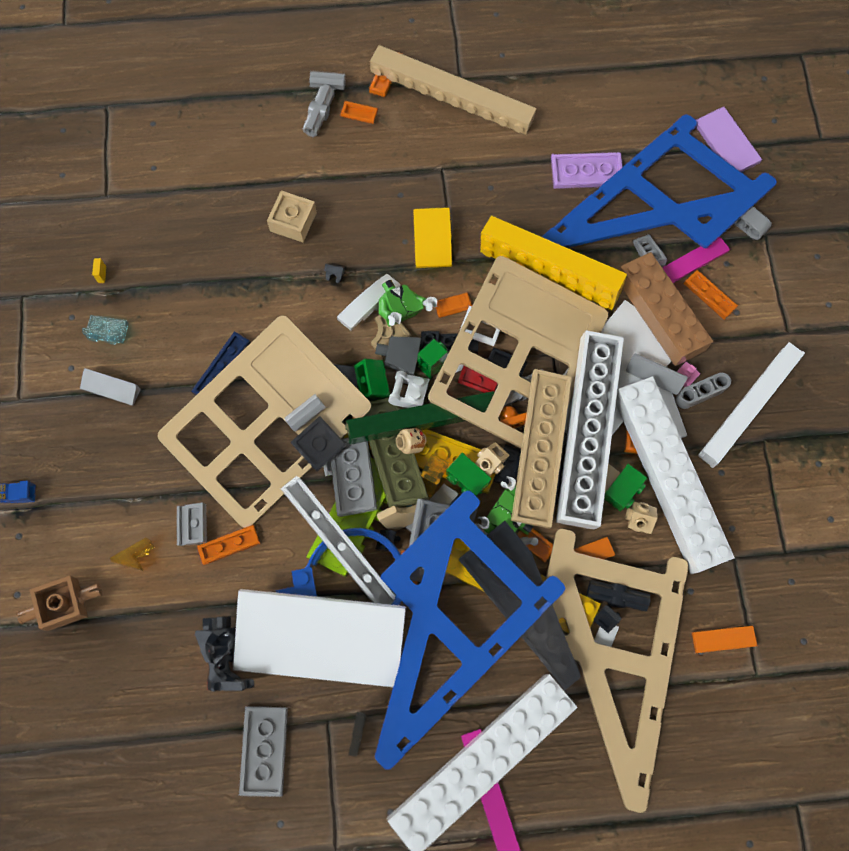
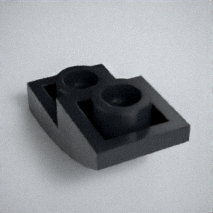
M421 331L420 350L435 339L438 343H443L449 353L458 334H441L440 331Z

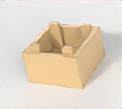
M280 191L267 219L270 232L304 242L317 213L315 202Z

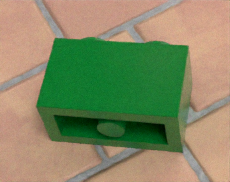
M433 339L418 353L417 367L430 380L440 372L447 358L446 346Z
M363 359L354 366L358 389L369 401L385 399L390 396L383 360Z
M463 453L446 469V478L450 483L460 486L462 493L471 491L476 497L485 490L492 480L490 476Z
M627 464L604 494V500L620 512L624 508H630L635 501L632 497L636 493L640 494L646 487L644 482L647 477L630 464Z

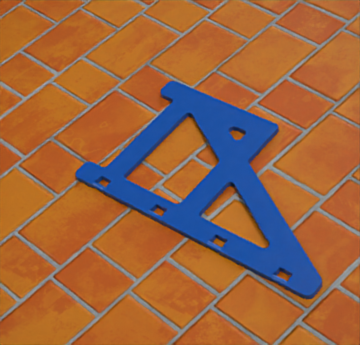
M686 114L679 118L668 130H665L542 237L569 248L673 224L702 248H708L772 190L777 181L768 173H762L755 180L749 179L690 135V132L696 128L697 121ZM674 129H676L678 131L676 135L673 136L672 134H670ZM673 147H678L730 186L734 192L677 204L641 175ZM639 160L642 164L638 167L634 166ZM624 189H629L653 208L651 211L589 224L587 222ZM602 192L605 196L600 200L597 199L596 196ZM705 216L712 218L706 224H702L697 220V218ZM564 225L566 229L562 233L557 231L561 226Z
M471 491L463 492L381 575V580L413 612L375 753L376 761L387 770L391 769L434 726L458 699L481 678L565 591V585L556 576H550L540 586H536L470 520V515L480 504L479 499ZM456 538H460L522 601L521 606L480 647L475 646L437 607L453 542ZM418 567H422L424 569L422 582L416 585L410 579V575ZM543 597L547 602L537 610L534 604ZM435 634L462 662V665L417 712L412 713L409 708L428 636ZM498 643L502 648L492 656L489 650ZM452 689L456 695L446 703L443 697ZM406 737L410 742L400 750L397 744Z

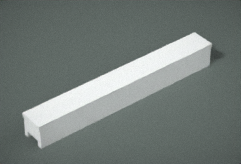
M789 342L778 353L698 454L711 468H714L722 460L805 352Z
M296 476L281 488L282 492L373 603L391 605L395 595L303 481Z

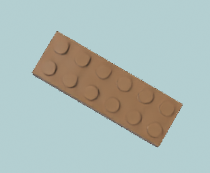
M651 252L620 266L619 271L627 274L623 286L624 292L674 366L708 349L713 340Z

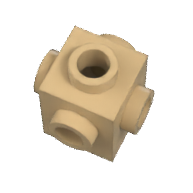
M495 442L487 448L484 447L477 454L479 458L475 464L488 476H491L493 473L499 474L505 467L503 463L510 455Z
M633 502L632 507L627 509L625 519L628 520V528L636 532L651 534L657 521V508L643 502Z

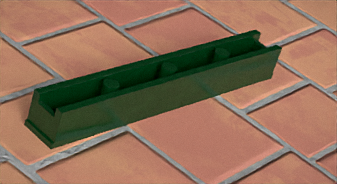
M494 391L457 398V400L484 413L494 395ZM431 403L346 420L345 429L349 436V444L352 445L396 436L402 429L419 428L420 430H425L466 420Z

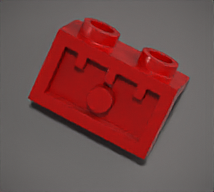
M463 366L457 382L484 393L495 392L497 386L496 381L466 366Z

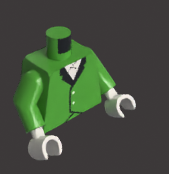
M392 280L382 284L385 293L379 299V315L386 319L388 327L400 324V322L416 316L425 306L427 311L437 307L436 298L419 296L409 289L407 285L396 288Z
M507 476L509 484L507 485L502 481L501 486L508 488V491L504 490L487 517H478L481 519L482 524L475 525L489 534L502 522L506 521L515 533L519 529L528 535L534 525L511 521L516 481L514 478Z

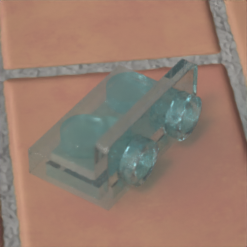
M90 315L87 328H82L81 332L90 341L97 342L98 340H103L109 344L124 343L129 323L127 320Z

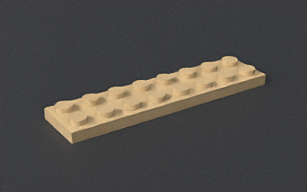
M538 369L533 370L511 521L544 528L552 527L572 377Z

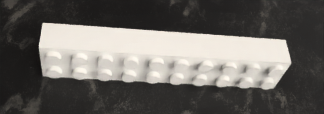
M586 330L580 338L556 523L594 530L601 526L624 337Z
M653 376L617 389L616 406L682 556L688 563L690 574L699 573L734 559L732 550Z
M544 674L387 817L388 823L410 851H424L578 707L550 674Z

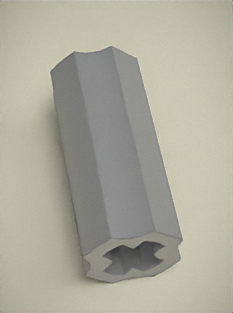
M310 71V87L320 88V86L325 84L329 85L332 89H345V74Z
M314 394L284 419L292 430L296 432L326 407L318 396Z

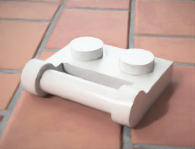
M397 371L395 386L388 402L405 408L423 405L429 379L407 375L404 371ZM403 383L408 384L405 398L400 397Z

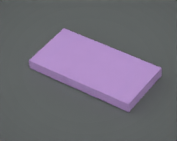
M725 107L696 120V128L711 150L740 172L762 161Z
M621 152L551 155L554 188L600 187L623 167Z

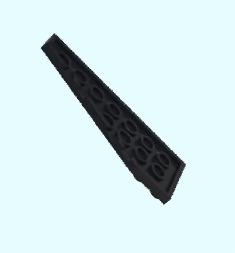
M506 521L502 522L487 535L536 586H540L543 583L531 551ZM471 549L458 559L506 619L521 606L522 601ZM541 597L534 606L539 610L547 600ZM551 605L521 637L563 689L566 690L581 675L553 605Z

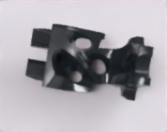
M231 616L203 618V630L195 631V637L205 662L209 663L207 690L213 692L221 690L244 691L245 689L255 688L253 679L241 678L230 670L229 662H234L236 627H231Z

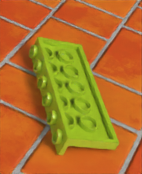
M371 458L377 510L338 517L335 501L329 515L341 530L364 528L374 531L372 525L375 520L379 521L377 514L383 511L381 510L383 503H388L375 459ZM318 535L306 556L308 559H310L314 550L322 542ZM349 536L348 538L362 554L365 548L362 544L365 538L369 539L370 537ZM327 548L318 564L346 578L349 573L330 549Z

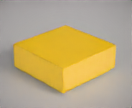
M94 258L92 275L98 283H105L107 266L101 258Z

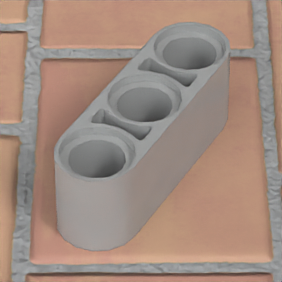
M754 207L734 223L755 240H759L771 228L770 220Z
M718 373L687 386L677 395L676 404L682 409H687L718 396L730 386L731 379L726 373ZM716 381L721 382L723 387L719 386ZM700 388H703L706 391V394L702 393L700 391ZM683 395L688 396L690 401L685 400Z

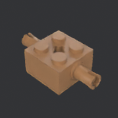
M67 576L30 589L34 607L18 611L17 617L21 616L17 618L18 622L24 624L37 618L39 629L50 631L87 618L85 601L102 596V591H99L101 587L97 583L81 590L78 578Z

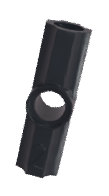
M590 580L587 587L588 598L607 602L608 605L618 608L627 607L642 612L648 611L651 600L650 594L630 590L629 587L624 585H610L595 580Z

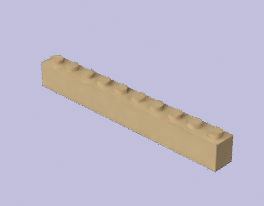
M378 45L370 60V70L375 75H384L392 82H397L407 88L420 91L422 94H427L439 101L447 102L454 107H459L469 113L479 115L486 120L494 121L518 133L527 134L534 120L535 107Z

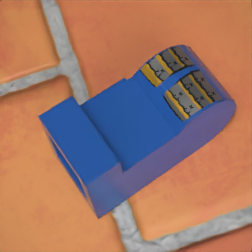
M30 481L0 484V503L35 502L36 485Z

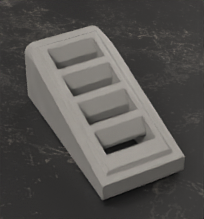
M650 234L633 240V244L640 257L651 252L655 255L654 257L661 267L666 266L667 258Z

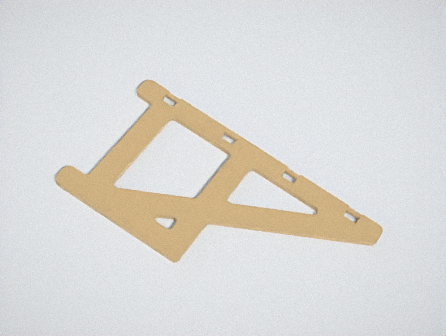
M559 529L555 533L546 579L550 576H556L565 585V591L552 605L558 620L560 618L566 620L569 633L565 635L574 660L579 662L623 803L627 809L643 813L647 809L649 788L651 776L653 775L688 563L684 559L672 557L667 562L665 574H659L576 553L574 551L575 533ZM575 574L658 594L661 597L650 656L594 642L574 580ZM673 581L680 582L678 594L672 592ZM663 643H669L667 656L661 655ZM607 668L641 676L646 679L636 741L632 749L628 747L605 676V669ZM651 707H658L656 721L649 719ZM640 773L646 774L644 788L638 786Z

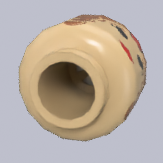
M419 428L402 429L396 437L397 448L404 454L419 453L426 444V436Z

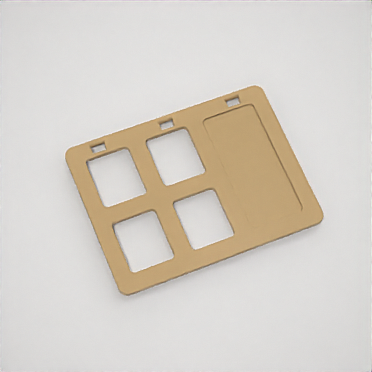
M499 256L495 259L428 394V399L431 403L522 448L523 433L500 422L498 417L511 391L529 398L531 382L521 378L519 372L530 349L535 348L568 365V371L565 376L572 377L569 405L574 390L580 338L586 330L601 333L608 318V312L603 307L504 256ZM493 275L498 277L495 285L489 283ZM480 322H485L518 340L507 368H502L468 350V346ZM469 323L475 326L471 334L465 332ZM459 365H464L497 382V389L486 412H480L446 393ZM444 373L450 376L447 384L440 382Z
M279 316L158 432V439L241 527L246 528L253 525L284 495L281 490L283 486L296 476L301 478L312 468L308 463L302 469L299 463L304 457L301 456L286 472H282L255 444V440L275 420L281 417L285 421L284 418L314 394L318 396L326 408L296 431L298 435L320 416L342 439L347 434L342 421L350 414L354 418L364 417L371 410V403L288 317ZM239 376H242L268 403V408L245 430H241L215 402V399ZM201 412H204L231 441L230 445L207 467H204L177 438L178 434ZM240 454H244L271 482V486L247 509H244L217 480V477ZM263 499L267 504L258 511L255 506Z

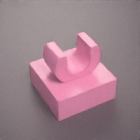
M685 362L677 371L688 377L683 385L684 387L690 386L700 375L697 369L688 362Z

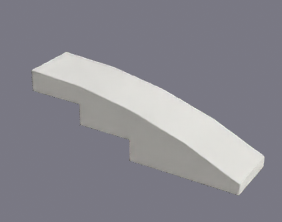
M385 274L352 301L337 316V320L352 331L361 320L365 321L374 310L377 311L379 309V299L385 293L382 286L384 282L392 280L396 288L400 287L401 284L388 274Z

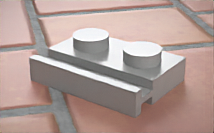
M196 503L177 506V545L207 543L206 504Z

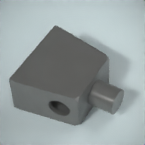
M392 336L389 339L388 345L377 343L375 354L386 356L385 366L397 371H404L407 375H413L421 338Z

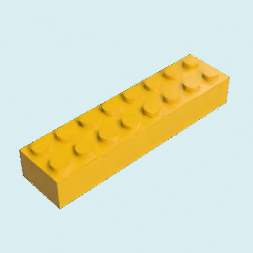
M490 216L481 232L480 252L485 256L495 259L499 256H504L579 296L599 304L603 308L613 310L622 292L627 277L626 273L494 216Z

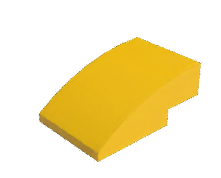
M450 208L413 209L416 268L452 267Z

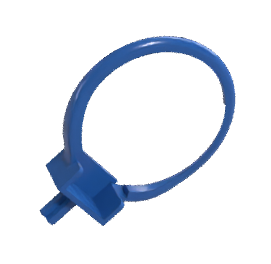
M364 528L342 530L347 537L366 536L379 541L392 553L395 560L401 555L395 545L378 532ZM323 541L314 550L304 569L291 571L294 587L276 590V593L317 597L312 566L317 567L321 556L328 548ZM396 595L391 605L399 606L402 600Z

